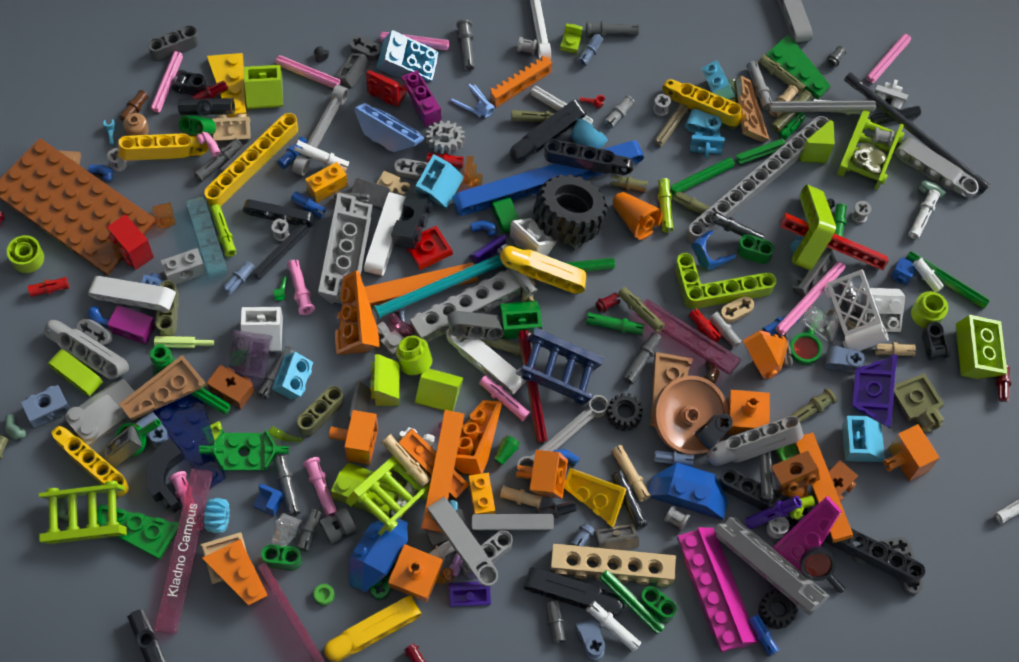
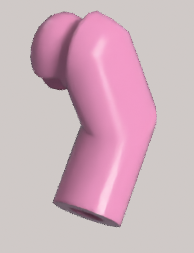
M207 132L197 135L198 142L200 144L206 142L213 157L220 155L221 152L215 140Z

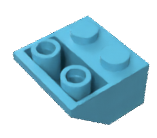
M433 154L414 191L429 194L431 201L447 209L464 176L450 163Z
M847 416L842 423L845 461L883 462L885 456L882 425L867 416Z

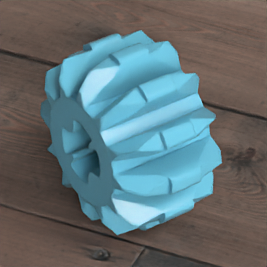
M209 499L204 508V527L208 532L212 533L225 532L228 528L230 517L229 503L226 499Z

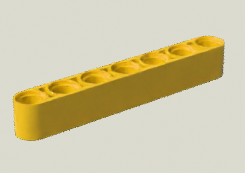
M286 113L282 115L206 187L204 194L209 207L216 204L222 206L297 134L298 123L294 114Z

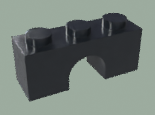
M408 191L402 206L405 217L411 219L406 221L396 220L391 237L394 246L415 249L417 243L421 241L423 228L427 226V218L429 213H432L433 203L430 200L429 194Z

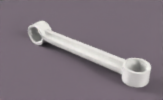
M530 0L538 42L539 60L541 61V56L548 57L551 61V47L547 39L540 0Z

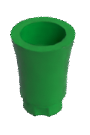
M157 344L150 350L153 375H157L176 360L170 349L165 347L164 344Z

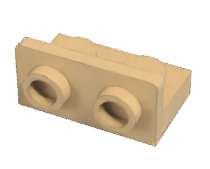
M236 114L234 118H228V115H217V118L212 119L216 124V132L213 134L215 141H228L235 138L238 140L251 139V119L246 117V114Z

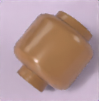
M132 113L125 117L123 127L127 136L148 134L149 126L142 114Z

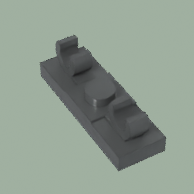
M826 248L813 269L808 270L804 279H797L799 286H792L794 292L800 293L802 299L837 262L832 249Z

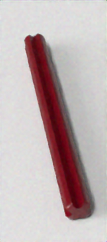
M528 330L518 332L522 361L525 366L531 353V343L526 340L529 333ZM526 381L537 443H544L547 441V434L538 384Z

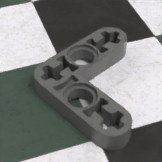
M897 537L878 541L890 548H895L900 543L905 548L902 551L900 548L894 550L915 560L911 544L906 538ZM860 544V545H857L856 547H857V548H862V545ZM872 551L873 556L881 557L876 551ZM852 556L853 560L856 563L868 564L865 561ZM894 561L895 566L900 567L899 563ZM915 570L910 571L911 575L914 574L915 577H918V573ZM922 579L916 584L917 587L914 590L908 586L909 584L900 580L902 589L907 595L915 596L923 588Z

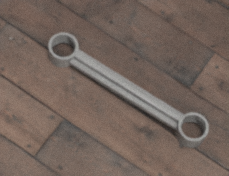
M340 85L335 86L331 101L307 143L308 145L315 148L318 147L340 105L345 103L348 96V88ZM304 154L298 155L293 163L292 172L305 176L310 166L311 157Z
M602 395L593 396L589 401L588 408L539 450H557L594 417L604 416L607 413L608 400ZM599 401L605 405V409L596 411L591 405L593 402ZM535 453L531 457L525 456L519 459L517 467L525 462L533 465Z

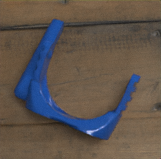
M713 230L703 233L692 244V249L695 252L698 263L703 268H706L707 271L736 258L735 254H731L725 258L719 257L714 261L708 256L706 241L713 234Z

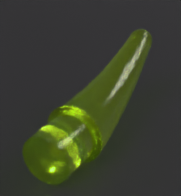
M271 426L268 431L275 438L281 440L303 441L302 437L290 435L274 426Z

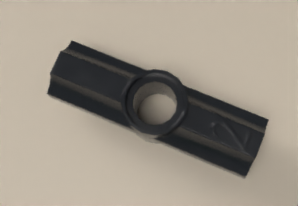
M233 98L179 99L178 112L180 115L202 116L234 114L235 102ZM204 102H206V103L209 104V106H210V110H209V111H207V110L204 109V107H203Z
M145 609L131 612L127 618L145 661L166 662ZM152 637V642L149 645H143L144 639Z

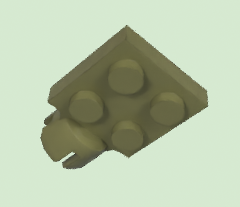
M925 373L895 384L894 398L908 422L916 420L925 432H931L930 427L936 430L942 425L944 418L939 409L943 408L944 403Z

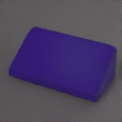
M505 235L497 236L469 255L470 259L475 264L485 261L497 253L499 248L502 250L501 246L506 244L507 237Z
M478 581L449 583L450 607L491 605L490 587L482 586Z

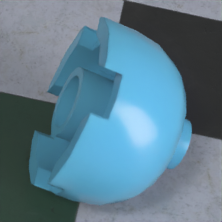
M582 118L573 127L572 139L576 144L601 149L608 141L601 131L598 132L593 128L592 124Z

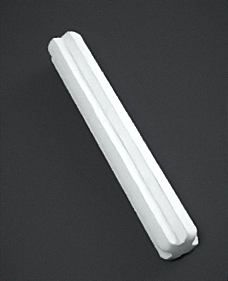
M534 86L531 90L532 96L557 111L567 105L537 86ZM585 116L583 118L590 124L593 123V119H591L590 117Z

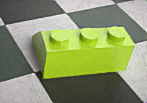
M968 315L957 322L955 325L961 376L980 379L1006 375L1007 367L1001 321Z
M348 462L339 472L332 487V498L347 504L345 501L350 494L374 472ZM380 481V487L396 502L398 493L386 482ZM397 481L403 487L404 483ZM368 491L367 497L390 517L392 509L374 492ZM356 502L353 507L372 513L363 503Z

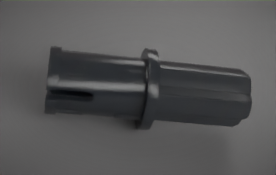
M574 501L558 505L553 503L551 506L536 509V514H553L554 518L559 519L561 515L576 512L577 508Z

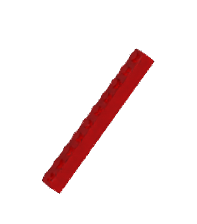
M784 213L779 221L781 228L802 237L809 230L806 221ZM837 234L833 235L826 246L880 270H884L889 262L886 255Z

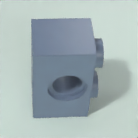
M59 385L50 386L37 395H30L21 402L34 429L65 415L70 409ZM49 403L47 407L42 408L43 404Z

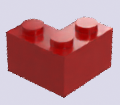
M126 214L107 226L109 232L107 236L113 244H118V249L123 255L122 259L127 266L131 265L137 270L154 258L148 239Z

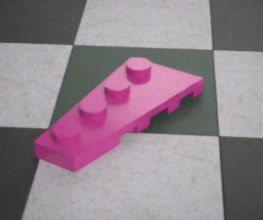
M829 496L825 497L773 549L801 571L800 559L803 553L812 547H821L842 511ZM816 554L806 560L805 569L808 568Z

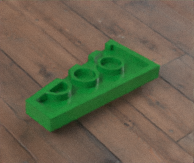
M789 34L766 54L772 61L781 64L784 70L807 85L805 90L809 91L816 99L819 100L829 91L831 85Z
M100 504L97 509V524H99V527L106 526L108 522L107 505ZM116 508L117 522H119V525L126 527L127 535L115 537L161 560L181 529L182 524Z

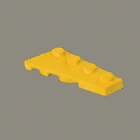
M243 53L207 56L216 84L225 81L229 89L220 94L221 98L234 99L235 113L227 114L228 118H234L236 114H246Z

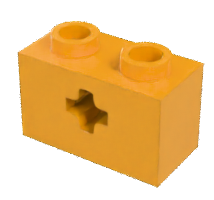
M338 162L305 179L307 191L316 203L348 187L347 175Z
M489 473L470 475L468 484L473 513L495 514Z

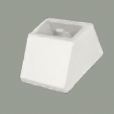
M870 288L886 332H901L905 303L903 292L900 289ZM862 293L860 305L866 306L869 300L866 294ZM867 310L863 321L867 323L875 321L874 313Z
M242 307V352H282L283 316L281 307Z

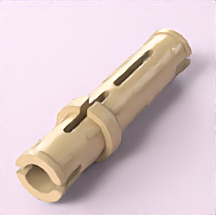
M391 434L381 441L385 448L406 470L405 473L407 475L410 474L421 488L431 480L420 468V464L408 455Z
M619 445V449L617 447L612 449L611 453L626 476L629 486H632L639 502L649 499L651 495L643 484V478L636 472L623 446Z

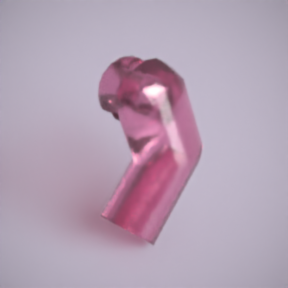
M392 314L389 317V321L397 332L403 334L404 337L413 335V328L410 324L400 320L396 314Z

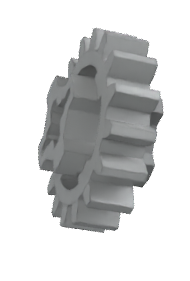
M442 120L440 124L434 122L433 126H429L428 130H426V143L429 144V148L434 147L435 152L441 150V154L444 151L450 154L451 150L457 152V148H462V144L465 143V131H462L461 126L456 127L457 123L450 124V121L443 123Z

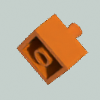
M730 390L727 405L733 424L726 435H737L770 423V393Z
M353 410L349 429L331 426L329 439L346 441L345 453L348 462L371 464L378 432L377 414Z
M919 424L898 433L888 448L893 456L883 460L884 467L889 466L886 468L889 472L900 466L907 479L911 481L929 472L940 457Z
M536 450L533 467L518 465L517 470L519 471H516L517 478H530V490L538 496L563 499L568 459L560 452Z
M404 544L388 585L390 588L428 602L443 566V559Z

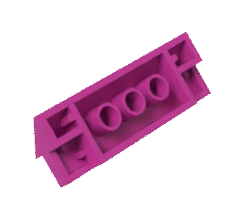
M698 527L695 531L679 535L677 540L684 555L683 561L711 634L715 636L720 652L735 648L740 649L758 643L759 641L756 639V633L749 622L750 618L719 539L715 537V529Z

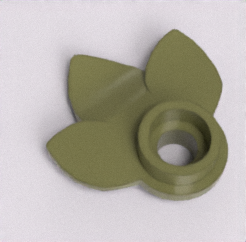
M869 142L860 145L859 150L853 155V162L856 166L860 168L865 167L869 172L875 174L881 173L879 165L887 159L882 151L874 150L873 144Z

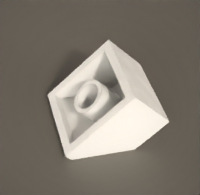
M531 218L515 220L511 223L510 237L518 247L524 250H532L547 256L557 243L551 236H546L544 231L540 230L537 223Z

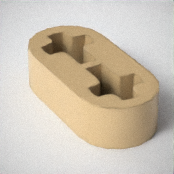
M741 297L725 305L721 310L720 316L726 323H733L749 315L754 308V302L750 297ZM742 303L744 305L748 304V309L746 307L741 308ZM726 311H727L728 313L733 312L732 317H731L730 315H727V316H726V315H725V314H726Z

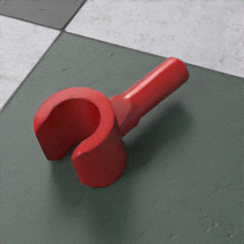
M598 95L596 99L580 97L579 101L594 104L597 109H600L604 105L605 96Z

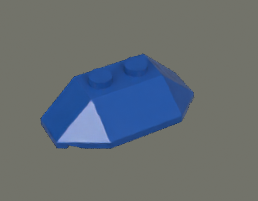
M675 463L653 476L648 488V493L651 495L650 498L717 519H724L728 499L716 475L713 473Z
M398 519L396 521L398 525L390 533L386 530L381 536L378 534L384 526L381 521H376L369 525L349 557V585L352 588L366 592L388 574L401 553L404 544L408 541V523L406 521Z

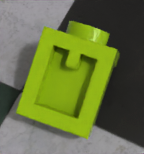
M565 24L560 46L561 51L577 54L583 27L576 24Z

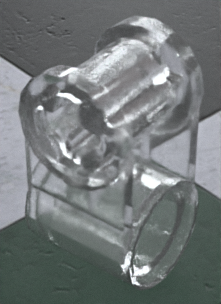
M282 513L280 518L276 520V530L271 537V541L279 546H287L299 534L303 520Z

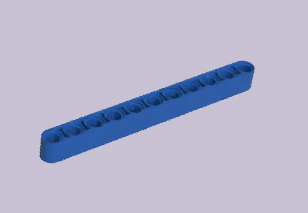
M636 140L605 148V150H610L616 155L632 159L634 164L644 159V154ZM551 164L458 192L452 197L458 215L465 216L492 208V203L499 200L511 198L512 201L538 194L544 182L552 177L556 178L558 175H573L576 178L579 176L585 180L603 173L560 164Z

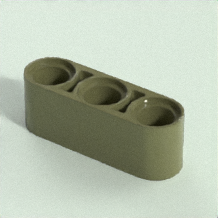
M167 280L163 281L159 286L169 288L175 291L176 294L169 312L157 310L156 326L161 336H174L177 331L179 293L175 283ZM165 325H170L166 329L163 328Z
M328 387L298 417L299 431L303 436L309 437L314 435L342 407L344 399L340 387ZM331 396H339V398L336 400L330 399ZM319 409L325 410V412L321 414L317 413L316 411ZM304 423H311V426L303 427Z

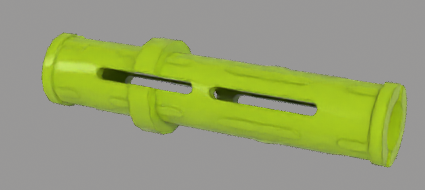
M662 178V183L661 179L658 180L659 194L657 197L660 201V210L663 213L661 221L662 232L669 233V228L671 232L674 230L671 209L672 194L670 193L669 179Z
M218 204L213 205L209 211L219 235L218 241L223 246L225 256L232 257L237 253L233 243V235L229 232L221 206Z

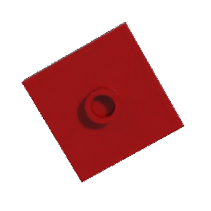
M437 225L422 232L421 241L417 243L415 249L406 248L419 270L453 255V250Z

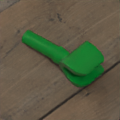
M283 276L280 289H274L275 300L285 299L287 276Z

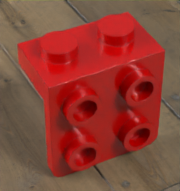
M370 70L366 72L367 92L373 97L384 100L389 105L398 107L408 94L406 87L380 73L376 74Z

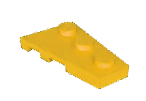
M570 468L564 488L579 501L591 508L595 514L607 521L611 527H614L626 488Z

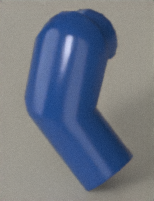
M89 165V172L91 174H103L102 178L104 181H111L113 179V170L106 165Z
M486 220L470 223L472 232L487 230L489 236L497 234L495 223Z
M92 306L88 310L89 318L109 328L107 324L110 318L102 317L100 308Z

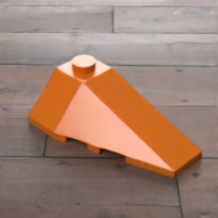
M354 271L343 276L340 295L342 309L341 312H338L337 316L340 319L339 330L335 331L337 355L365 353L379 347L378 328L360 273L359 271Z
M759 330L743 339L742 341L763 379H772L777 376L778 372L781 371L788 348L785 337L781 336L779 338L776 334L771 336L770 333Z
M483 400L469 415L470 419L462 425L454 468L463 474H483L489 459L502 402Z

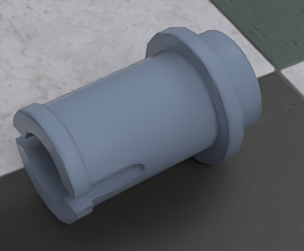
M586 523L580 525V530L573 541H571V545L584 546L589 537L594 535V529Z

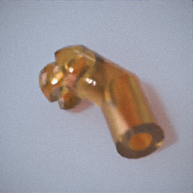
M443 568L442 574L438 575L435 585H442L452 581L454 578L453 569Z

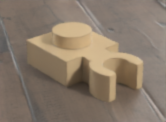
M386 171L382 173L376 183L390 188L391 193L397 192L403 196H406V192L402 191V189L410 191L409 183H400V177Z

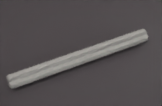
M774 101L769 104L770 112L874 111L876 109L875 101Z

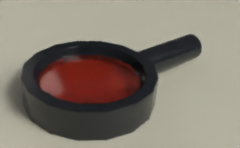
M818 546L812 547L803 553L800 559V569L806 578L812 581L827 579L839 593L845 591L846 587L833 575L836 563L828 549Z

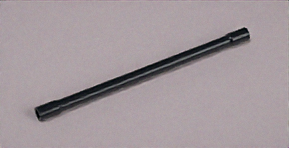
M848 73L844 78L847 84L859 91L870 101H875L877 107L897 123L903 124V128L928 148L973 177L977 181L978 189L984 193L991 185L868 88L853 73Z

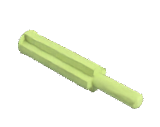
M155 336L154 346L164 344L167 348H195V346H214V340H195V337Z

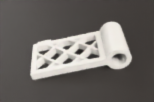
M862 269L826 283L827 287L824 289L827 298H832L845 335V341H843L844 348L861 351L889 340ZM860 276L862 279L859 289L850 285L853 278ZM839 283L845 285L841 296L835 294L833 286ZM849 287L858 291L853 301L844 298ZM861 293L868 296L869 300L866 306L856 303ZM843 299L852 303L848 313L840 309ZM855 305L864 308L859 319L851 316ZM867 310L874 313L875 321L870 323L863 321ZM849 317L857 320L858 323L854 329L848 331L846 323Z

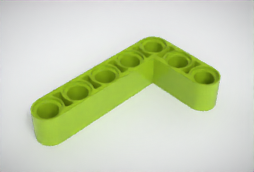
M806 184L801 190L800 201L809 230L792 257V263L804 269L812 270L833 237L836 224L824 192Z
M688 253L680 254L675 265V272L684 303L690 309L731 303L744 296L751 299L765 297L772 293L776 284V278L771 273L701 284L694 259ZM690 296H695L698 299H692Z

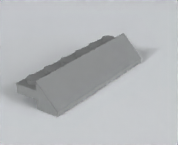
M339 192L336 197L318 288V294L332 305L334 302L342 304L340 295L343 276L354 271H359L361 275L372 211V204L356 201L355 196Z
M729 517L725 524H718L715 528L716 538L807 615L811 616L828 599L829 595L806 578L801 571L736 517Z

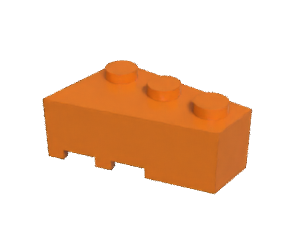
M241 539L202 558L248 606L268 597Z

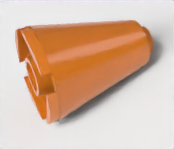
M625 192L618 193L613 198V207L633 236L639 240L646 239L654 233L652 229L655 225H660L663 213L659 208Z

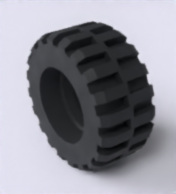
M558 175L556 178L552 177L542 184L533 207V217L539 229L543 230L546 236L553 237L555 241H562L563 244L572 243V245H578L580 242L583 244L596 237L606 217L608 206L603 193H600V189L597 186H593L592 182L585 181L579 176L576 178L573 175ZM561 206L570 207L579 213L570 212Z

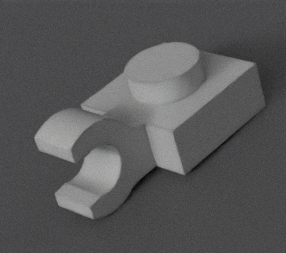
M382 321L377 325L378 333L383 337L381 344L394 357L396 355V348L404 338L396 329L390 332Z

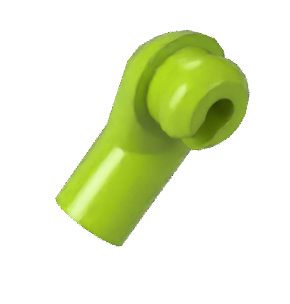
M812 496L800 498L802 507L789 512L793 519H800L804 508L815 505Z

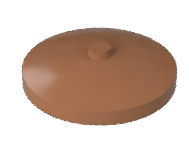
M684 376L672 380L659 392L654 404L653 420L658 435L668 447L682 454L696 455L708 452V450L696 438L695 432L713 415H729V409L724 395L711 381L699 376Z

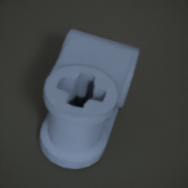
M830 346L827 350L825 367L830 370L856 373V369L862 366L865 358L863 353L858 350Z
M150 412L135 424L143 428L158 418L153 412ZM162 423L161 426L146 435L155 448L170 438Z
M591 618L576 623L577 634L583 644L587 657L594 661L600 660L604 656L605 642L597 619ZM592 646L599 648V651L596 652L595 649H592Z

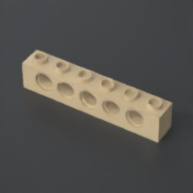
M553 544L550 572L565 577L567 575H574L578 579L594 577L596 580L601 581L600 575L605 570H609L621 583L635 581L639 585L656 583L657 586L668 587L675 580L676 555ZM574 559L577 565L570 566L567 560ZM594 561L598 566L591 568L587 565V562ZM615 563L618 569L611 570L607 564ZM635 565L638 571L632 572L628 569V566ZM655 567L659 573L652 574L648 568Z

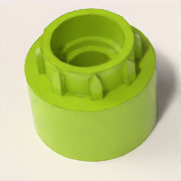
M31 236L16 237L7 247V256L14 269L18 272H34L44 262V253L38 241Z
M932 291L924 292L917 298L911 309L912 319L922 328H926L931 322L941 324L948 313V303L939 293Z
M408 336L402 339L396 348V356L400 368L405 374L418 375L427 371L432 365L433 360L429 346L424 339L417 336Z

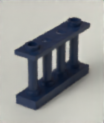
M536 327L530 331L526 340L531 342L533 346L527 365L521 366L515 374L521 376L525 381L535 382L567 396L578 404L589 402L593 395L587 393L586 389L591 372L603 364L604 358ZM540 347L550 352L544 374L534 370ZM558 355L567 359L561 381L551 377ZM575 362L583 365L585 368L579 389L569 385Z

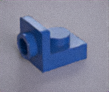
M901 257L891 278L897 283L907 286L916 268L912 265V262Z

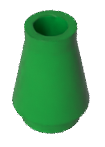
M506 435L501 440L494 460L504 465L519 449L520 442L512 436Z

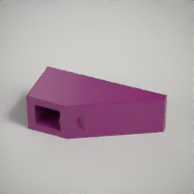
M418 70L401 76L415 110L425 128L432 126L434 122L439 123L442 120L441 108Z

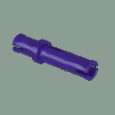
M798 496L783 502L778 501L775 503V506L745 519L746 526L752 530L778 517H785L789 512L801 508L802 502Z

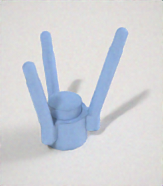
M468 84V87L480 100L476 105L477 110L454 99L450 100L452 103L476 114L479 118L482 116L485 118L489 117L495 109L476 85Z

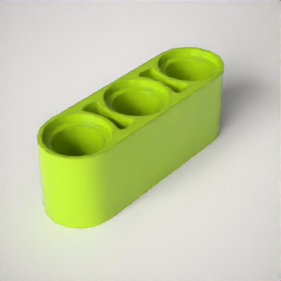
M60 349L47 363L57 374L88 397L103 383L98 375L63 349Z

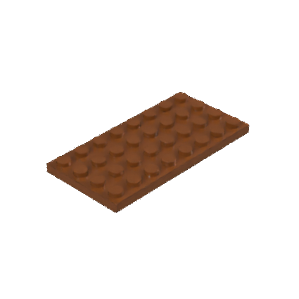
M41 138L0 178L1 201L107 276L123 260L118 244H113L107 236L109 234L107 226L126 214L145 236L157 222L153 216Z

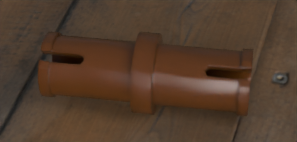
M139 90L133 100L127 103V107L119 115L122 122L129 114L140 112L141 106L149 98L145 91Z

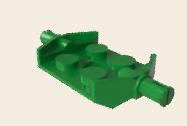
M222 429L214 445H199V454H211V456H214L221 470L266 471L277 454L289 455V446L275 445L267 430L264 433H224V429ZM241 449H247L250 454L242 457L238 452Z

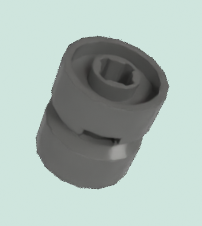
M345 507L335 512L334 517L327 516L319 521L330 544L340 540L343 534L348 536L357 531ZM337 523L339 529L335 530L333 524Z

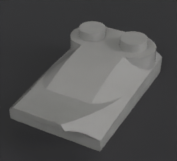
M124 379L111 383L79 407L69 409L66 417L63 419L84 443L92 447L129 418L119 403L135 391Z

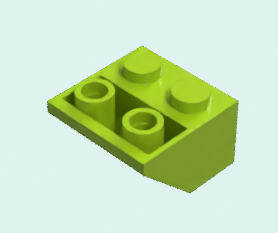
M281 66L244 67L247 109L283 107Z
M375 354V362H371V399H375L376 406H399V362Z

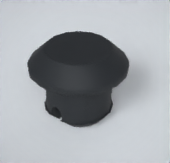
M322 46L316 47L314 49L315 60L317 62L325 61L329 56V51L324 50Z

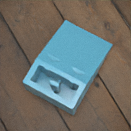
M392 30L383 39L376 69L398 77L418 70L424 81L431 82L439 52Z

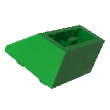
M538 301L500 304L501 322L504 331L503 339L518 338V332L522 330L530 332L535 327L542 330L541 311Z

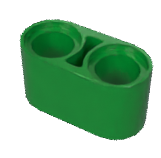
M182 116L178 122L179 129L188 134L197 136L202 134V132H207L209 135H213L216 132V124L214 120L209 118Z
M511 198L492 203V210L502 234L510 232L512 221L520 220Z
M744 235L740 239L737 253L742 258L766 264L770 262L775 247L770 241L752 235Z
M270 544L266 545L261 551L263 562L269 568L292 571L297 570L302 564L300 552L295 547ZM270 553L277 554L272 560L266 558ZM291 555L297 557L294 562H288L287 558Z
M649 586L643 590L640 602L661 622L668 623L672 621L677 612V606L674 601L655 587ZM652 595L655 601L649 602L645 599V596ZM667 607L671 610L672 614L666 615L661 609Z

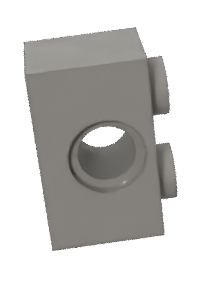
M198 248L161 260L167 279L174 282L175 285L206 274Z

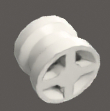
M778 517L769 521L766 526L767 534L773 539L782 538L789 529V522L785 517Z

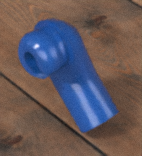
M567 449L553 451L560 452L573 466H576L580 460L578 456Z

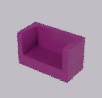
M117 305L107 324L113 334L145 345L156 327L153 317Z

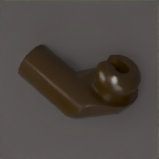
M710 358L705 361L709 371L703 378L714 384L720 375V371L714 358Z

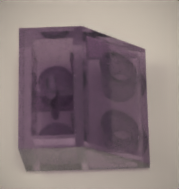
M234 330L228 367L243 375L265 378L268 372L273 336Z

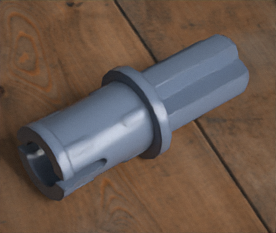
M595 34L589 44L584 46V51L577 59L580 65L584 62L583 66H587L592 56L597 54L596 50L603 42L601 35Z
M246 261L237 272H233V276L224 285L223 290L228 294H232L240 284H244L245 279L255 270L253 264Z
M658 450L654 453V462L672 465L680 463L693 467V454Z

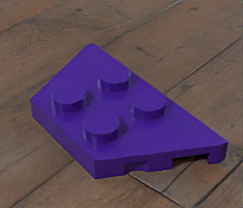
M893 354L890 358L882 361L872 362L868 366L859 367L856 369L853 408L888 428H891L897 354Z

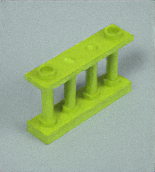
M863 110L836 175L844 177L846 171H854L877 180L874 189L878 190L880 184H885L888 176L885 172L897 142L901 143L904 132L901 131L904 125L900 124L897 132L894 131V140L891 146L878 142L874 144L872 143V138L862 133L863 129L874 131L878 127L879 130L888 132L893 130L870 122L867 119L870 112ZM869 142L875 148L888 152L886 161L880 164V166H883L880 174L871 173L866 168H860L853 164L851 157L859 150V147H856L857 143Z
M394 456L360 484L345 501L351 507L356 502L363 503L384 524L378 532L380 536L386 530L390 533L398 525L396 521L420 498L425 500L430 486L429 482L425 487L421 488L410 474L407 475L405 473L406 470ZM391 471H397L419 493L412 497L391 476ZM379 482H386L407 504L401 508L380 487ZM367 492H374L396 514L390 519L367 497Z
M107 481L105 485L66 490L48 488L46 492L39 493L40 498L49 500V529L47 533L39 534L40 542L55 544L127 535L126 527L119 525V522H117L116 491H125V486L118 484V481ZM107 493L108 522L106 526L99 527V524H97L96 494ZM88 495L89 525H86L84 529H80L77 526V496ZM68 497L69 527H67V531H60L57 521V499Z

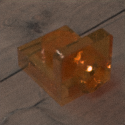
M467 156L464 184L481 186L483 174L476 173L477 164H473L474 156Z
M171 202L152 206L158 229L176 225Z

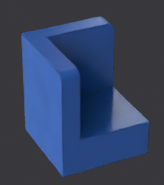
M260 483V493L253 506L275 516L284 500L283 494Z

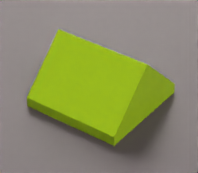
M832 120L806 140L799 158L801 162H828L835 144Z
M428 369L420 377L415 404L441 411H454L463 377Z

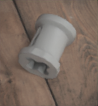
M519 37L517 52H528L534 56L537 40L531 41Z
M665 94L657 95L653 107V113L656 116L664 117L668 114V106L671 103L670 97Z
M876 127L872 143L878 142L891 146L894 131L888 132L879 130Z
M114 148L107 154L110 166L116 172L124 171L127 167V161L120 159L117 154L118 148Z
M865 201L857 202L851 213V220L856 224L865 223L867 216L871 212L870 204Z
M277 219L273 222L271 226L273 237L277 242L282 243L290 235L288 223L282 219Z
M672 506L664 522H670L682 531L690 515H685L676 510L675 506Z

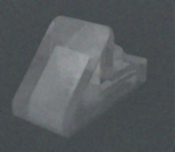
M815 305L809 307L801 320L830 344L833 343L841 330L836 312L827 316Z

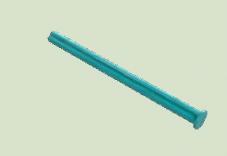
M500 254L379 306L374 305V312L380 320L384 315L504 264L501 261Z

